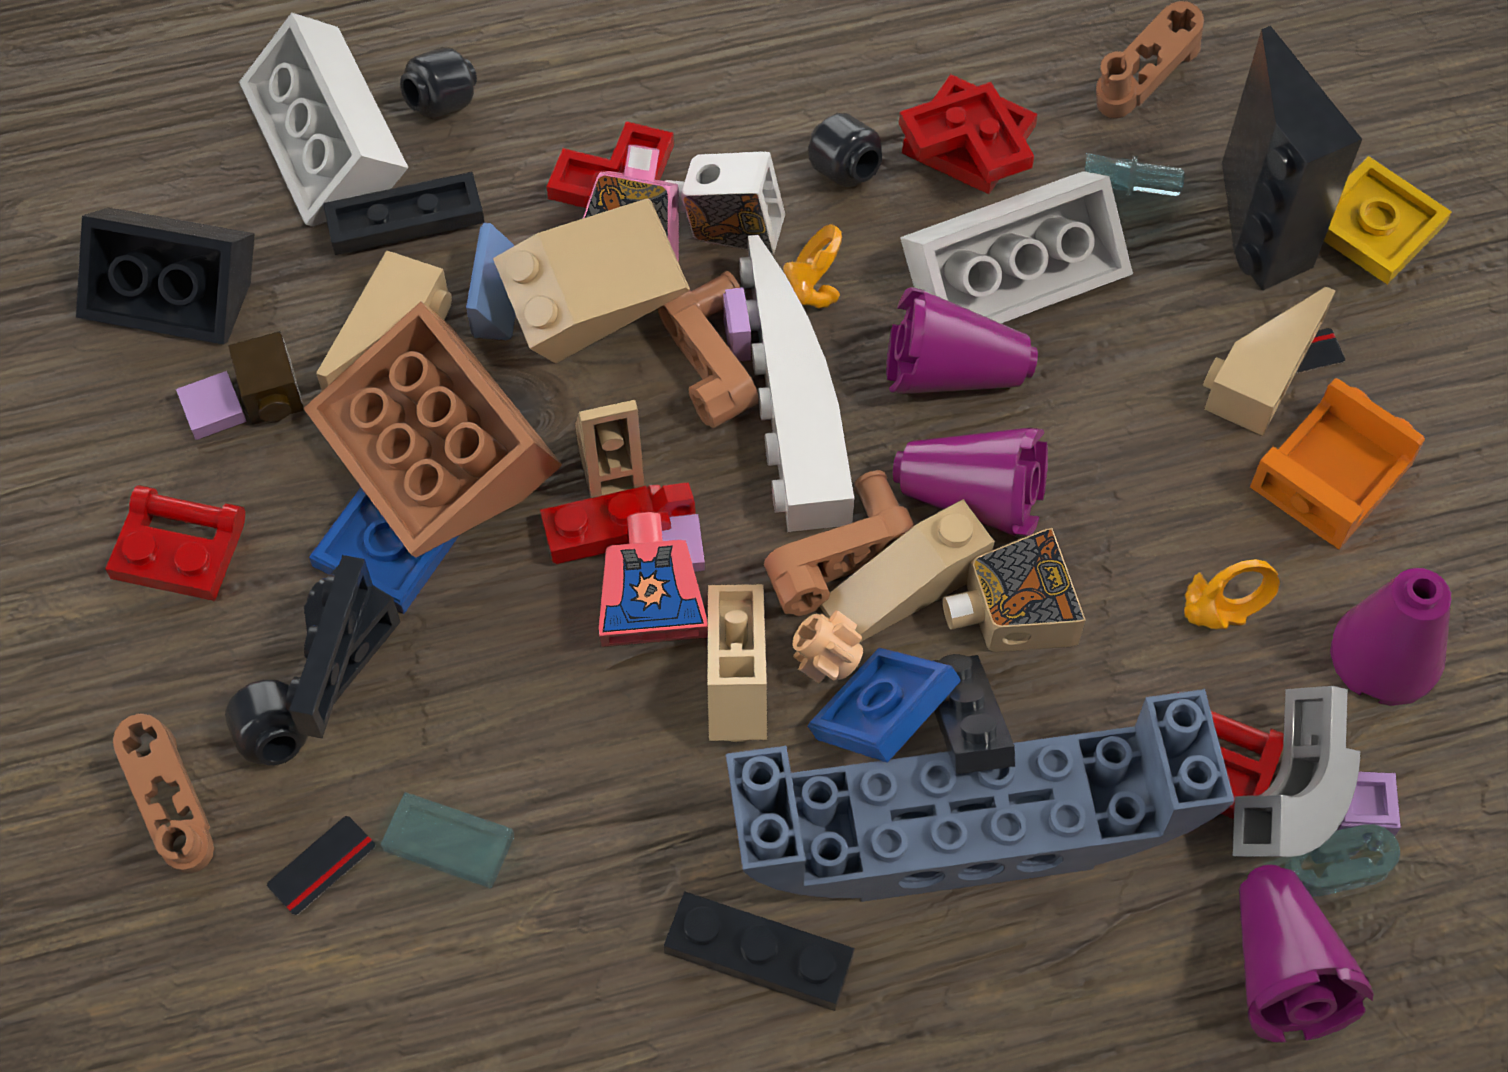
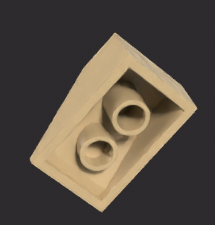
M648 198L539 232L493 258L529 348L554 363L564 360L690 291L654 205Z

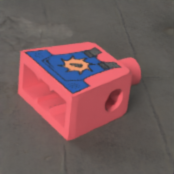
M644 512L628 516L629 544L612 545L606 548L599 618L601 646L707 638V617L686 540L663 541L661 515L658 513Z

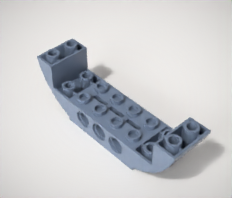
M1205 689L1146 697L1134 727L1014 743L1015 767L956 774L949 753L942 752L890 759L888 763L875 761L791 773L787 746L726 754L743 872L755 881L781 891L826 898H860L861 902L1093 870L1095 865L1124 858L1159 846L1210 821L1234 803Z

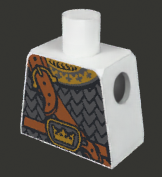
M770 152L697 155L691 160L685 182L665 180V182L678 184L679 212L687 214L693 237L697 240L748 250V236L759 235L771 254L775 253L785 211Z

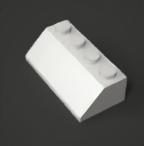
M291 13L239 83L305 225L314 227L327 222L323 203L391 189L408 169V166L339 28Z
M1084 171L900 237L915 288L927 291L999 323H1004L1133 274L1109 176Z

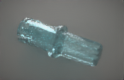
M1087 153L1084 172L1109 176L1112 188L1127 191L1126 196H1131L1133 190L1178 196L1183 190L1185 180L1183 169L1139 163L1138 156H1133L1132 160Z

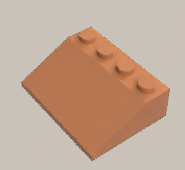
M422 301L303 408L403 545L414 557L432 550L519 504L562 466L561 462L454 329Z

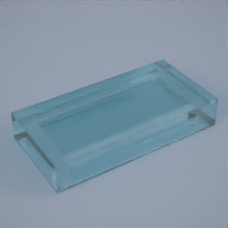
M404 792L381 842L383 851L492 889L514 839V832L512 828Z

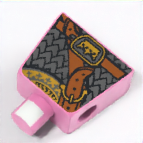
M629 145L624 174L612 171L600 172L598 174L583 219L648 198L654 205L674 254L679 261L678 184L655 180L659 156L658 149Z

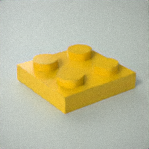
M1368 156L1348 176L1324 242L1385 284H1388L1447 224L1452 211Z

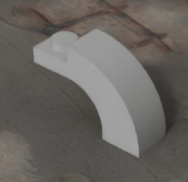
M1323 686L1285 690L1284 746L1281 766L1274 782L1263 794L1259 796H1235L1233 856H1300L1320 847L1337 830L1351 804L1360 766L1361 751L1346 748L1348 689Z

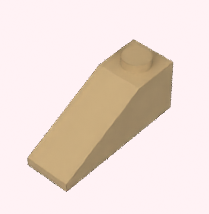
M386 251L316 373L321 390L323 391L420 301L444 320L448 315L452 302V295L447 289L444 270Z
M1328 287L1322 288L1236 341L1226 360L1216 357L1203 383L1204 387L1211 389L1204 410L1263 436L1324 321L1335 290Z
M631 400L580 411L575 427L579 454L590 497H598L644 486L636 401Z
M963 499L912 527L831 591L829 599L821 604L820 608L829 619L838 610L856 623L855 631L862 636L860 641L862 642L966 585L970 562L975 557L992 551L994 540Z
M763 584L708 585L709 741L728 740L731 742H744L747 740H767V681Z

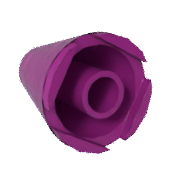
M910 287L903 293L897 309L907 311L900 325L892 324L887 352L886 378L889 381H895L889 388L890 392L915 394L1020 387L1025 378H1032L1034 375L1038 351L1036 347L1031 346L1029 335L922 289Z
M1029 427L910 441L904 451L896 453L893 463L894 483H900L903 495L943 510L964 499L981 524L1016 537L1025 538L1034 533L1040 517L1030 515L1031 507L1035 504L1036 500L1043 501L1045 495L1048 446L1047 442L1038 441L1045 432L1043 429Z
M1407 569L1341 617L1333 634L1330 654L1336 673L1350 690L1358 695H1361L1363 692L1380 699L1379 704L1388 706L1410 704L1430 693L1440 680L1446 661L1451 591L1445 580L1428 569Z
M1273 864L1263 865L1252 870L1239 887L1247 1011L1252 1029L1260 1038L1273 1042H1286L1283 1032L1298 1030L1303 1031L1305 1040H1312L1340 1031L1360 1019L1366 1012L1363 1000L1367 997L1373 1001L1374 993L1370 982L1297 874L1290 869L1281 868Z

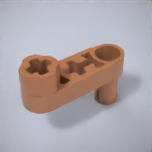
M1185 1L1171 3L1160 12L1123 52H1111L1103 58L1100 67L1102 76L1098 80L1096 88V104L1098 110L1103 115L1109 118L1125 117L1136 106H1140L1182 61L1190 62L1198 55L1201 49L1204 18L1202 11L1196 5ZM1153 54L1158 56L1157 66L1151 63L1145 65L1139 72L1137 82L1133 76L1140 68V56L1146 59L1152 57Z
M729 271L723 272L721 276L657 308L660 318L674 339V342L703 379L690 386L688 391L697 414L706 426L712 428L750 409L759 402L758 393L751 377L707 320V317L723 309V293H725L726 289L740 288L737 280Z
M881 470L867 472L854 483V490L859 495L869 518L788 543L775 549L767 556L764 567L785 614L802 616L816 611L821 604L829 599L830 592L826 585L827 582L854 574L915 526L908 510L903 506H899L887 481L888 478L885 472Z
M136 714L129 716L115 730L113 745L116 756L153 840L155 849L168 865L180 872H198L205 868L213 858L214 844L209 833L210 825L178 753L176 738L164 724L151 715ZM145 733L154 738L149 743L151 753L147 756H143L136 750L142 746L140 736ZM164 780L171 787L179 786L180 791L172 796L173 804L177 813L182 817L191 810L193 819L171 821L168 811L164 806L159 803L151 804L150 798L158 794L156 784ZM162 823H170V824H171L169 827L165 826V824H163V825L160 826V824H162ZM181 835H186V844L182 848L183 854L174 852L173 845L175 840Z

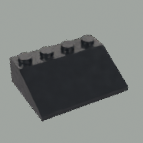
M1271 25L1261 30L1222 161L1234 254L1241 270L1246 275H1251L1262 291L1314 268L1362 142L1360 135Z

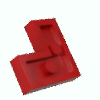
M992 82L900 111L899 126L919 161L965 146L986 184L1032 169L1035 155Z
M626 121L611 159L563 148L546 186L548 199L587 208L596 178L600 172L612 171L624 174L629 145L659 150L655 180H660L674 146L673 132Z

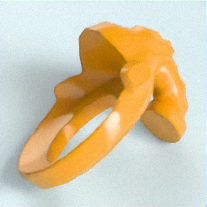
M833 224L824 226L807 242L796 262H788L783 266V272L802 305L807 304L815 308H827L830 304L836 303L840 297L839 291L832 286L822 285L818 292L813 287L834 261L842 243V231ZM831 242L825 250H821L825 245Z
M1256 559L1241 561L1217 573L1209 583L1199 572L1194 575L1193 581L1188 585L1185 593V618L1198 627L1204 625L1215 630L1227 629L1229 625H1245L1246 617L1268 605L1278 593L1280 586L1278 573L1266 561ZM1250 571L1259 572L1263 575L1261 585L1252 594L1239 599H1230L1223 595L1224 587L1236 575Z

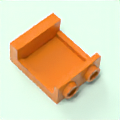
M1335 378L1328 385L1321 402L1279 449L1272 446L1260 460L1250 488L1340 550L1411 467L1425 438L1409 422L1400 417L1393 416L1371 401L1363 391L1350 387L1340 379Z

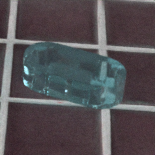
M1364 824L1337 830L1325 843L1315 850L1300 856L1287 857L1284 868L1290 869L1297 874L1312 897H1319L1373 885L1385 880L1399 861L1400 847L1395 836L1386 828L1375 824ZM1364 843L1367 844L1370 851L1380 850L1382 853V857L1376 866L1373 865L1369 857L1350 860L1349 857L1355 856ZM1308 855H1311L1312 860L1316 864L1330 861L1335 863L1329 865L1320 878H1317L1313 870L1303 871L1301 867Z

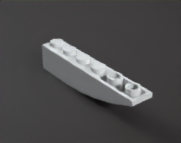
M759 235L748 236V257L739 258V269L742 288L752 289L753 300H746L750 329L751 331H758L759 343L752 344L754 374H764L766 383L765 388H758L761 420L771 419L773 433L765 434L768 466L778 465L780 477L778 480H772V497L775 513L785 512L788 532L839 527L850 524L853 521L854 494L839 404L826 359L810 320L786 275Z

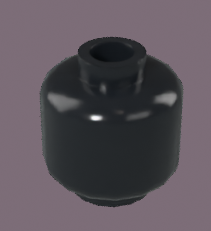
M441 47L410 59L406 64L404 74L401 76L400 88L405 102L413 111L419 112L426 118L436 119L459 111L471 103L474 95V86L477 83V75L474 66L468 59L463 58L453 48Z
M836 113L825 118L815 127L811 134L808 146L811 165L814 169L842 187H855L870 180L881 166L882 141L879 134L850 114Z
M279 680L252 682L240 689L230 699L225 711L226 723L238 752L247 761L268 766L280 765L293 759L306 743L308 736L299 733L290 711L286 708L289 684Z

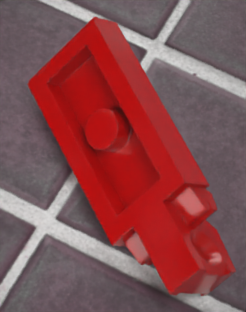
M689 482L664 485L661 488L660 485L641 486L540 509L552 562L560 564L606 553V548L609 546L629 544L627 517L633 514L644 512L658 513L661 515L662 531L671 529L669 517L696 514L695 501Z

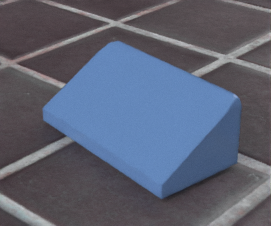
M483 223V226H480L466 309L471 334H473L474 338L509 340L513 334L516 314L493 258L515 245L491 223Z

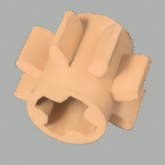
M838 610L831 615L830 619L823 614H813L805 619L798 627L793 638V648L797 651L794 654V658L801 662L798 670L817 683H820L825 676H828L833 681L849 676L858 666L863 654L862 645L859 644L862 636L855 631L857 624Z

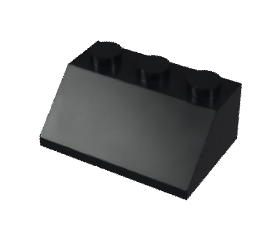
M110 207L82 215L76 318L224 345L228 343L251 284L255 233Z

